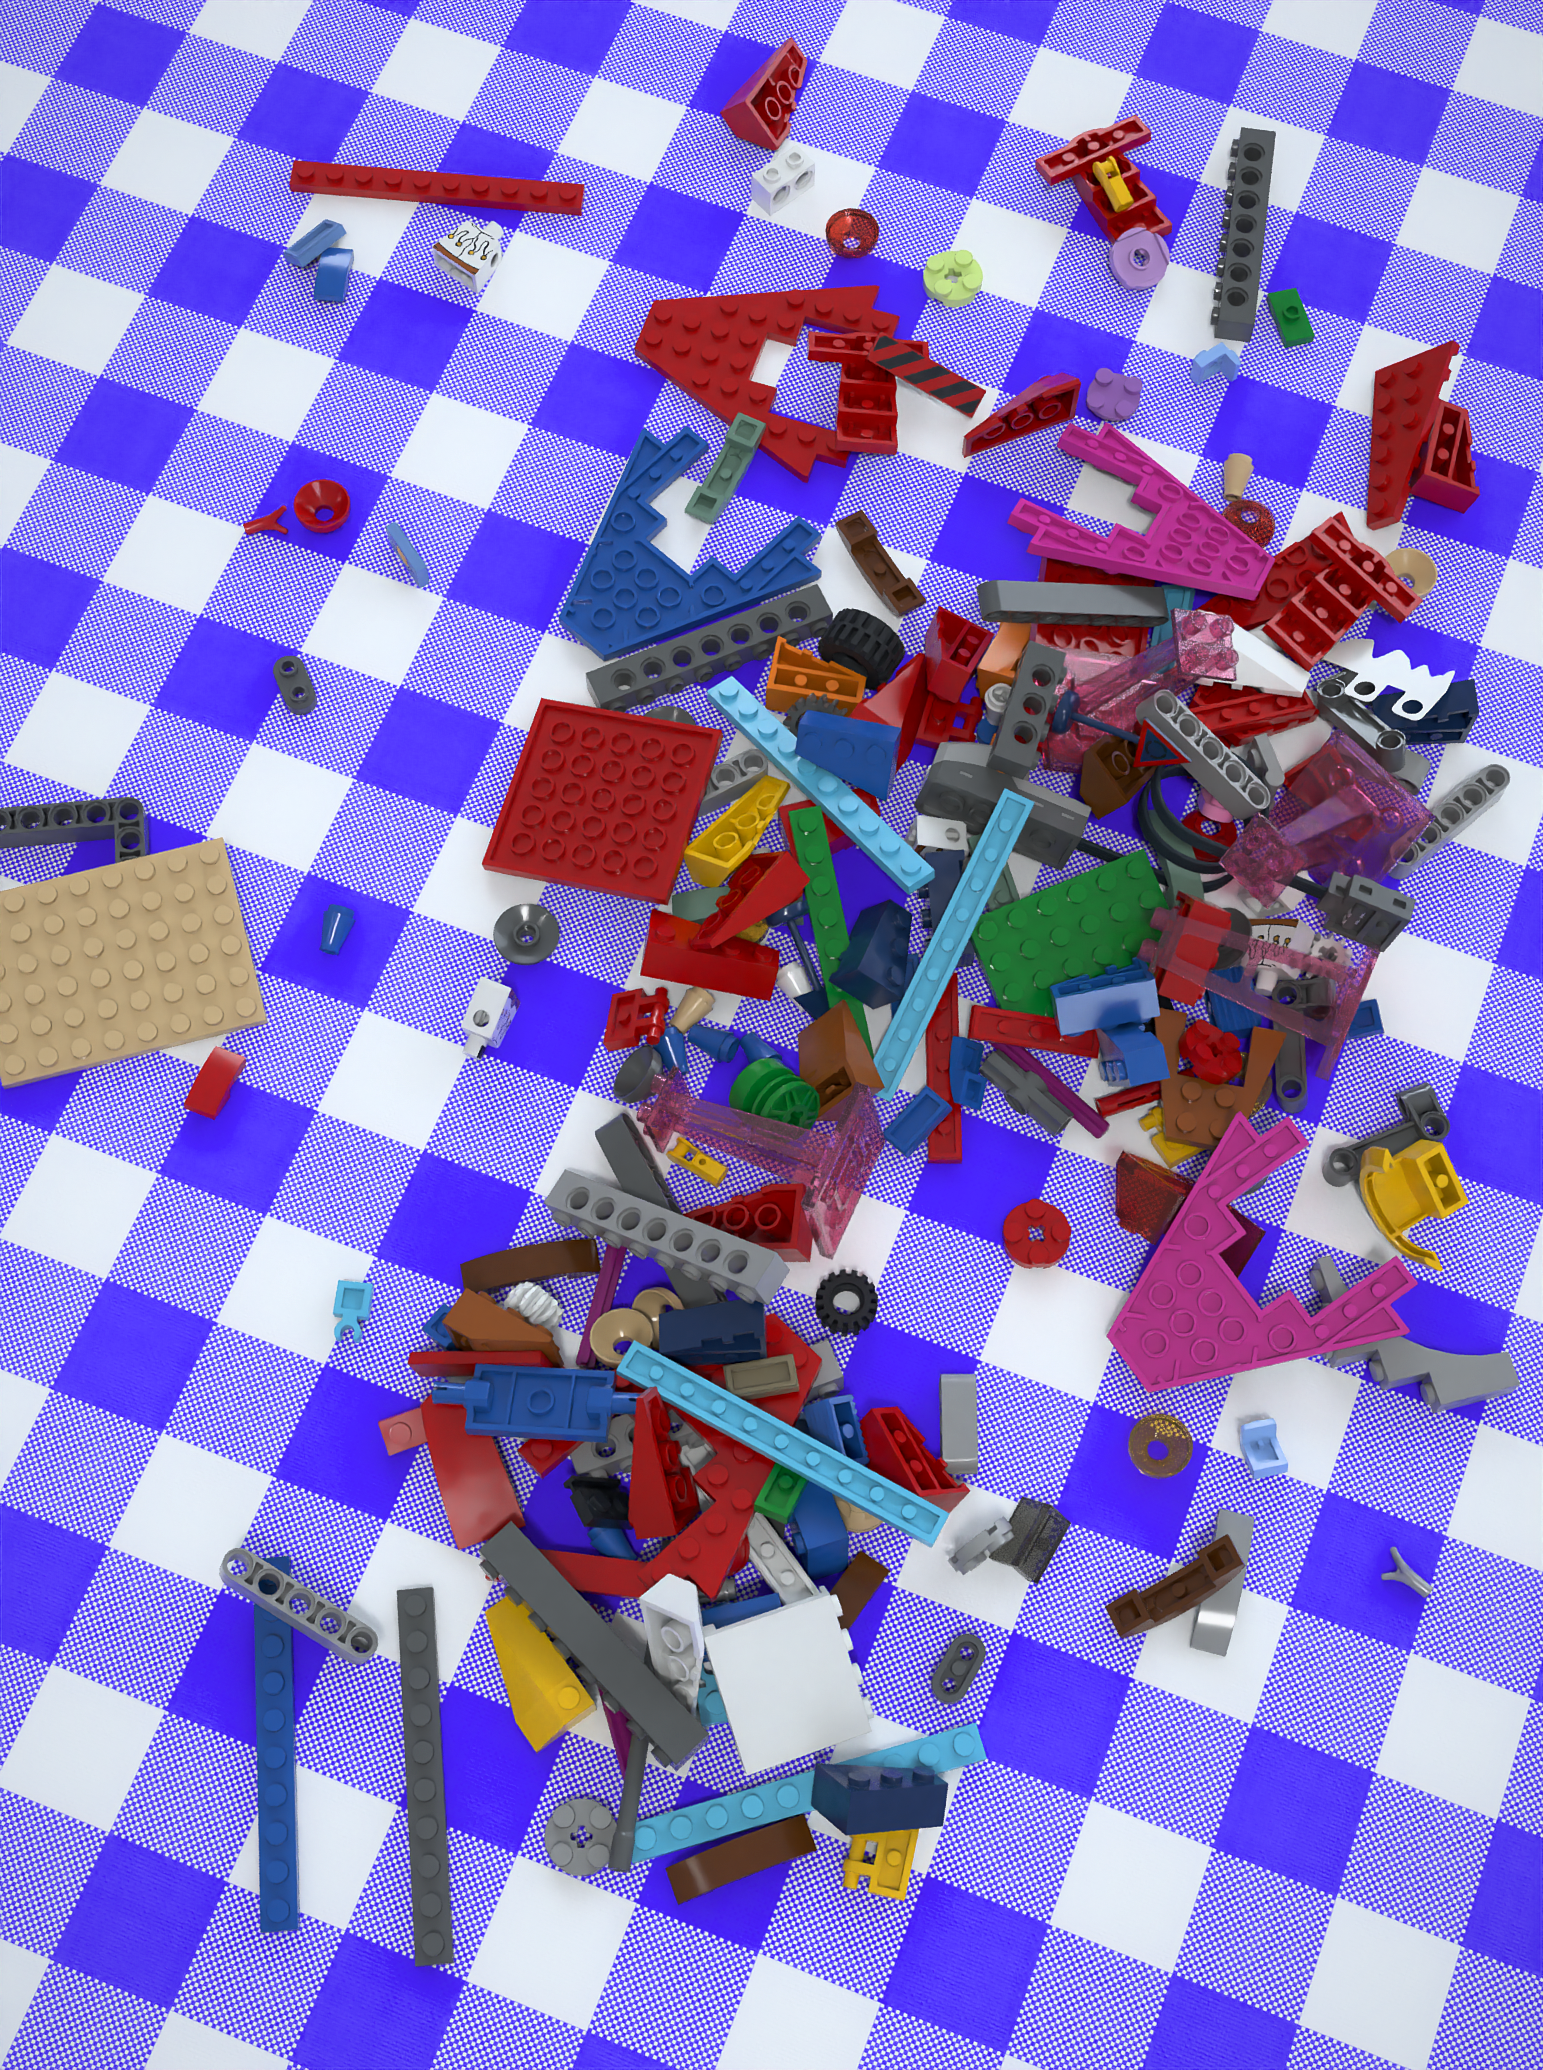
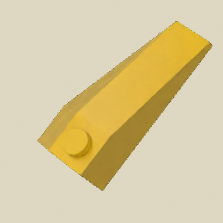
M765 775L687 846L684 852V860L693 882L709 888L719 887L742 865L752 853L791 788L789 782Z
M506 1596L485 1611L516 1724L536 1753H538L596 1711L597 1708L563 1657L554 1649L551 1644L552 1642L545 1632L540 1633L528 1620L527 1616L531 1613L522 1603L516 1607Z

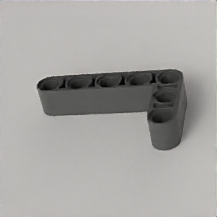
M134 797L0 808V826L6 825L0 831V848L115 839V863L150 855L148 819L142 803ZM137 814L136 818L125 820L127 816ZM98 817H105L99 823H92ZM72 820L68 825L60 826L63 821ZM31 823H39L35 828H27ZM133 843H138V844H139V845H138L136 848H134V849H131V850L126 849L127 846H129L130 844H133Z

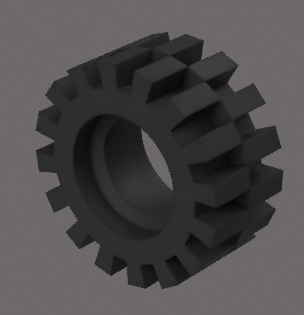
M846 1269L840 1270L837 1275L834 1272L829 1274L827 1280H822L820 1288L817 1289L816 1315L818 1319H821V1325L824 1328L828 1326L832 1334L841 1332L842 1337H847L848 1333H853V1336L859 1334L861 1329L864 1331L868 1329L870 1322L873 1323L877 1312L878 1294L875 1293V1286L873 1282H868L866 1275L858 1276V1271L852 1270L851 1274L846 1273ZM843 1291L854 1293L860 1301L859 1309L850 1315L839 1313L833 1305V1300L838 1293Z

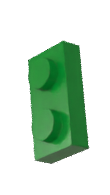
M775 1463L754 1503V1511L787 1525L809 1480Z

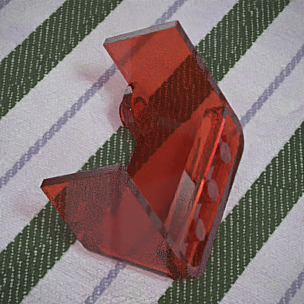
M1123 1150L1116 1161L1115 1215L1120 1219L1117 1224L1132 1234H1140L1148 1242L1156 1245L1162 1234L1166 1235L1197 1181ZM1229 1204L1226 1207L1247 1234L1219 1255L1238 1279L1266 1231Z

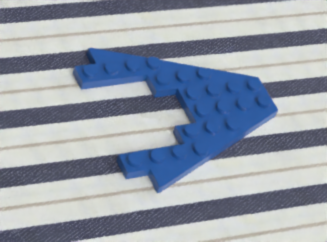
M685 426L666 444L644 428L641 430L559 616V624L604 662L819 580L822 571L804 556L821 541V533L798 515L736 574L713 556L692 575L688 574L650 542L668 525L667 518L649 504L709 450V443L688 426Z

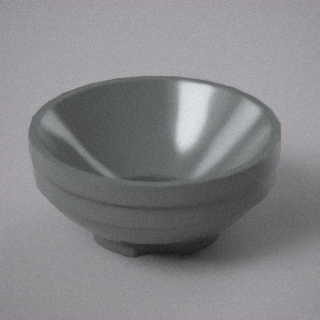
M642 1046L635 1050L623 1063L615 1078L613 1086L614 1096L629 1104L646 1100L651 1096L654 1097L662 1087L661 1084L665 1077L660 1054L650 1046Z

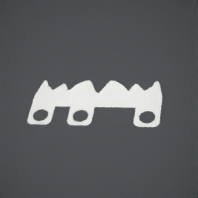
M1353 639L1342 643L1339 640L1322 658L1359 673L1345 688L1347 695L1365 702L1373 701L1387 685L1406 691L1392 707V711L1397 715L1414 721L1422 719L1446 693L1455 675V671H1449L1443 676L1431 677L1427 665H1422L1412 670L1409 658L1401 650H1395L1379 658H1373L1374 640ZM1283 649L1279 651L1282 655L1286 654ZM1360 682H1371L1375 685V691L1369 695H1359L1354 691V687ZM1417 700L1423 704V709L1419 713L1408 714L1402 710V705L1406 701Z

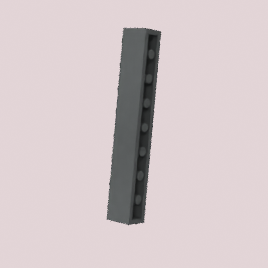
M512 1521L479 1549L482 1560L479 1566L492 1581L497 1577L506 1586L503 1592L516 1607L522 1603L531 1613L527 1616L531 1624L540 1633L546 1630L555 1639L551 1643L554 1649L565 1660L571 1657L579 1665V1668L576 1669L578 1675L590 1687L595 1683L604 1694L601 1696V1699L606 1706L615 1714L620 1710L629 1720L626 1723L627 1728L639 1741L644 1737L654 1747L651 1750V1754L664 1768L670 1765L677 1772L709 1741V1733Z

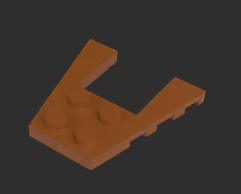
M1159 1008L1160 1016L1152 1017L1155 1028L1154 1036L1163 1044L1170 1078L1159 1080L1164 1140L1215 1151L1238 1112L1241 1111L1248 1120L1287 1033L1254 1026L1251 1032L1243 1087L1229 1084L1215 1085L1203 1079L1177 1074L1180 1059L1178 1042L1185 1030L1187 1013Z

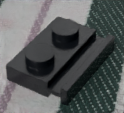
M572 1475L563 1483L564 1487L571 1489L573 1493L570 1499L584 1527L633 1529L628 1519L629 1496L626 1492L620 1491L618 1487L622 1484L620 1479Z

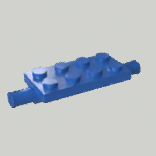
M476 1364L474 1377L471 1380H466L465 1383L435 1381L433 1387L437 1388V1390H432L433 1404L463 1405L467 1409L464 1428L467 1435L608 1443L611 1417L614 1414L635 1415L636 1400L642 1393L616 1392L617 1376L615 1371Z

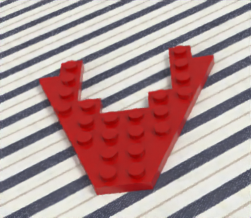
M877 285L810 290L793 289L781 292L654 300L634 350L638 358L728 426L732 425L738 412L766 423V428L758 448L802 482L808 483L816 460L846 468L852 451L835 450V431L770 413L777 397V388L751 381L767 339L796 347L805 323L846 335L847 333L854 332L876 334L883 332L894 338L900 316L873 309L879 295L880 286Z
M775 1313L766 1315L767 1357L793 1354L799 1391L744 1401L794 1428L823 1364L822 1359ZM730 1364L682 1366L727 1391L723 1366ZM616 1374V1392L643 1393L646 1391ZM662 1400L667 1413L673 1410L717 1454L693 1475V1481L715 1503L637 1573V1577L648 1590L667 1574H672L683 1580H690L713 1603L720 1593L756 1513L754 1511V1503L776 1462ZM628 1414V1416L635 1422V1415ZM530 1438L517 1451L519 1456L543 1479L584 1442Z

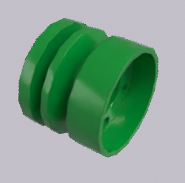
M769 1057L758 1059L751 1063L738 1075L731 1087L729 1105L731 1112L736 1118L749 1128H752L767 1143L781 1148L799 1141L812 1128L818 1117L820 1098L814 1087L806 1083L801 1077L796 1076L792 1070L779 1060Z

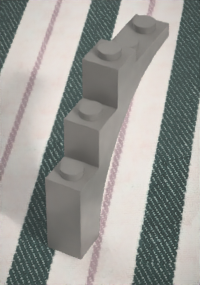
M1331 1255L1317 1258L1311 1268L1312 1271H1310L1309 1277L1313 1289L1320 1293L1323 1302L1320 1306L1322 1310L1349 1289L1342 1281ZM1400 1336L1321 1354L1324 1359L1329 1360L1331 1368L1371 1358L1369 1363L1370 1373L1375 1382L1379 1381L1382 1391L1422 1381L1420 1386L1421 1395L1425 1404H1430L1433 1414L1510 1394L1520 1385L1508 1351L1488 1355L1451 1354L1423 1347Z

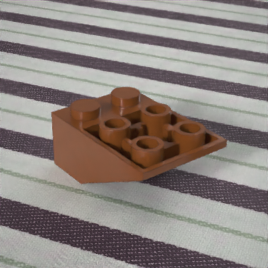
M846 1000L840 1001L798 1033L800 1077L814 1087L820 1098V1109L816 1121H840L885 1088Z
M466 1288L442 1321L455 1347L460 1351L541 1350L552 1362L553 1368H562L564 1365L559 1353L560 1348L554 1343V1335L547 1328L539 1324L533 1327L524 1322L525 1318L519 1312L510 1307L506 1310L496 1305L495 1299L483 1291H479L476 1294Z

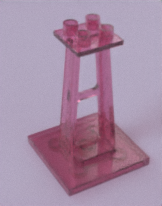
M1174 608L1170 610L1173 637L1134 657L1042 644L1066 653L1063 666L1068 667L1062 685H1057L1054 694L1059 695L1057 705L1052 714H1047L1045 721L1050 724L1044 742H1041L1044 770L1082 774L1084 752L1100 737L1109 735V737L1114 736L1074 721L1070 730L1064 735L1052 733V723L1057 707L1067 690H1072L1079 694V714L1127 732H1132L1135 730L1133 726L1137 720V706L1159 690L1165 689L1178 696L1200 678L1229 682L1236 681L1235 665L1239 662V655L1233 648L1232 633L1235 630L1233 619L1228 615H1216ZM1176 660V666L1164 674L1156 673ZM1035 679L1036 685L1044 687L1040 680Z
M1338 729L1332 733L1271 810L1269 820L1261 812L1257 813L1218 863L1228 874L1232 875L1247 889L1252 897L1256 898L1268 909L1295 876L1306 870L1322 885L1333 871L1350 878L1355 874L1381 884L1435 820L1436 816L1341 729Z
M1178 905L1172 907L1171 911L1162 907L1156 908L1149 927L1163 933L1159 942L1149 938L1144 939L1137 956L1138 959L1150 963L1148 971L1155 973L1162 967L1325 1045L1317 1063L1315 1076L1328 1081L1381 952L1380 945L1367 940L1357 966L1353 967L1182 916L1180 914L1183 907ZM1191 934L1246 952L1249 955V961L1241 980L1238 983H1233L1177 957L1176 948L1181 936ZM1262 959H1269L1335 980L1338 983V989L1325 1020L1316 1021L1253 992L1250 984L1259 962Z
M672 1066L668 1076L657 1073L651 1083V1092L658 1094L654 1105L643 1102L638 1109L636 1117L638 1122L644 1123L643 1134L651 1137L657 1152L664 1153L673 1133L676 1132L794 1183H804L807 1188L801 1201L804 1215L819 1254L833 1260L885 1144V1138L870 1087L859 1082L855 1083L834 1132L830 1136L693 1098L678 1067Z

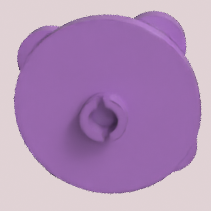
M1100 368L1097 370L1095 379L1088 388L1086 405L1095 415L1104 420L1121 421L1129 419L1138 409L1143 383L1138 377H1127L1122 374L1113 373L1108 368Z

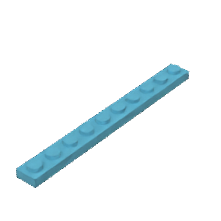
M733 676L707 691V700L761 750L815 805H821V810L908 895L935 878V870L836 775L795 754L797 738Z
M1004 788L873 1059L885 1087L875 1096L891 1103L1034 807V801Z
M635 1340L616 1369L617 1375L644 1390L656 1386L662 1400L930 1548L933 1547L950 1513Z
M972 1723L836 1764L895 1768L922 1766L933 1769L935 1774L938 1775L985 1761L987 1757L977 1724ZM815 1770L636 1822L632 1863L636 1864L816 1811L811 1806Z

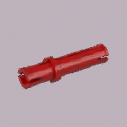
M1191 1068L1177 1073L1195 1078ZM1160 1082L1145 1083L1100 1099L1097 1098L1095 1099L1097 1112L1106 1119V1117L1157 1100L1161 1101Z

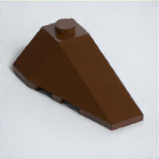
M1135 730L1132 731V732H1130V733H1133V734L1137 735V733H1136ZM1102 736L1084 752L1079 794L1084 799L1085 805L1092 807L1091 811L1098 820L1127 804L1153 776L1158 765L1133 767L1138 744L1117 736Z

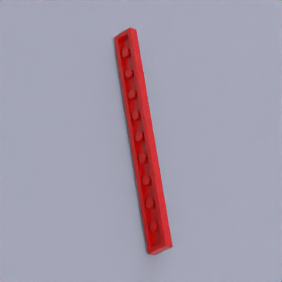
M298 160L293 162L289 182L291 192L582 216L585 196V184Z

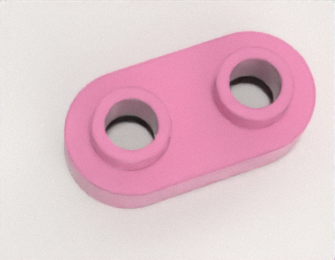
M1201 788L1197 799L1200 812L1212 820L1230 823L1233 816L1205 788Z

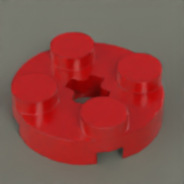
M1198 1019L1180 1036L1178 1046L1183 1060L1188 1057L1194 1064L1191 1070L1206 1082L1222 1085L1227 1080L1230 1082L1241 1071L1242 1057L1238 1050L1240 1041L1234 1034L1230 1032L1224 1033L1205 1020Z
M1031 1199L1027 1203H1022L1015 1207L1006 1217L1002 1231L1004 1250L1013 1262L1023 1268H1050L1056 1265L1066 1254L1072 1231L1071 1226L1068 1224L1065 1215L1058 1208L1040 1199ZM1029 1229H1041L1045 1240L1042 1242L1038 1239L1034 1242L1028 1239L1031 1234Z

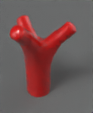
M282 505L278 510L269 515L244 523L243 526L247 536L263 530H277L286 535L288 529L278 524L277 519L283 515L287 507Z

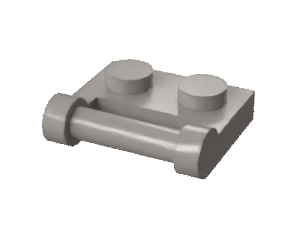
M1265 733L1254 736L1246 761L1256 770L1269 790L1270 814L1275 805V794L1282 787L1285 776L1268 735Z

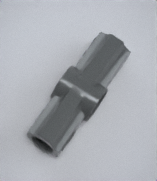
M1000 1049L993 1052L980 1067L979 1073L988 1078L987 1080L1004 1093L1005 1100L1016 1112L1021 1115L1028 1114L1053 1137L1059 1135L1073 1119L1074 1114L1049 1093L1047 1085L1037 1074L1032 1071L1025 1072Z

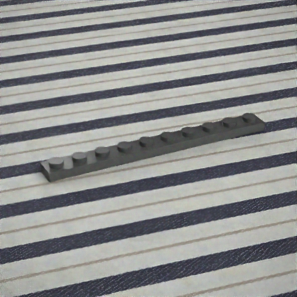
M434 1588L397 1590L415 1966L425 1967L454 1964Z

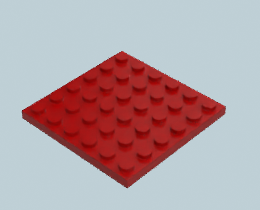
M541 698L482 861L484 870L668 906L684 858V852L688 846L724 737L722 730Z

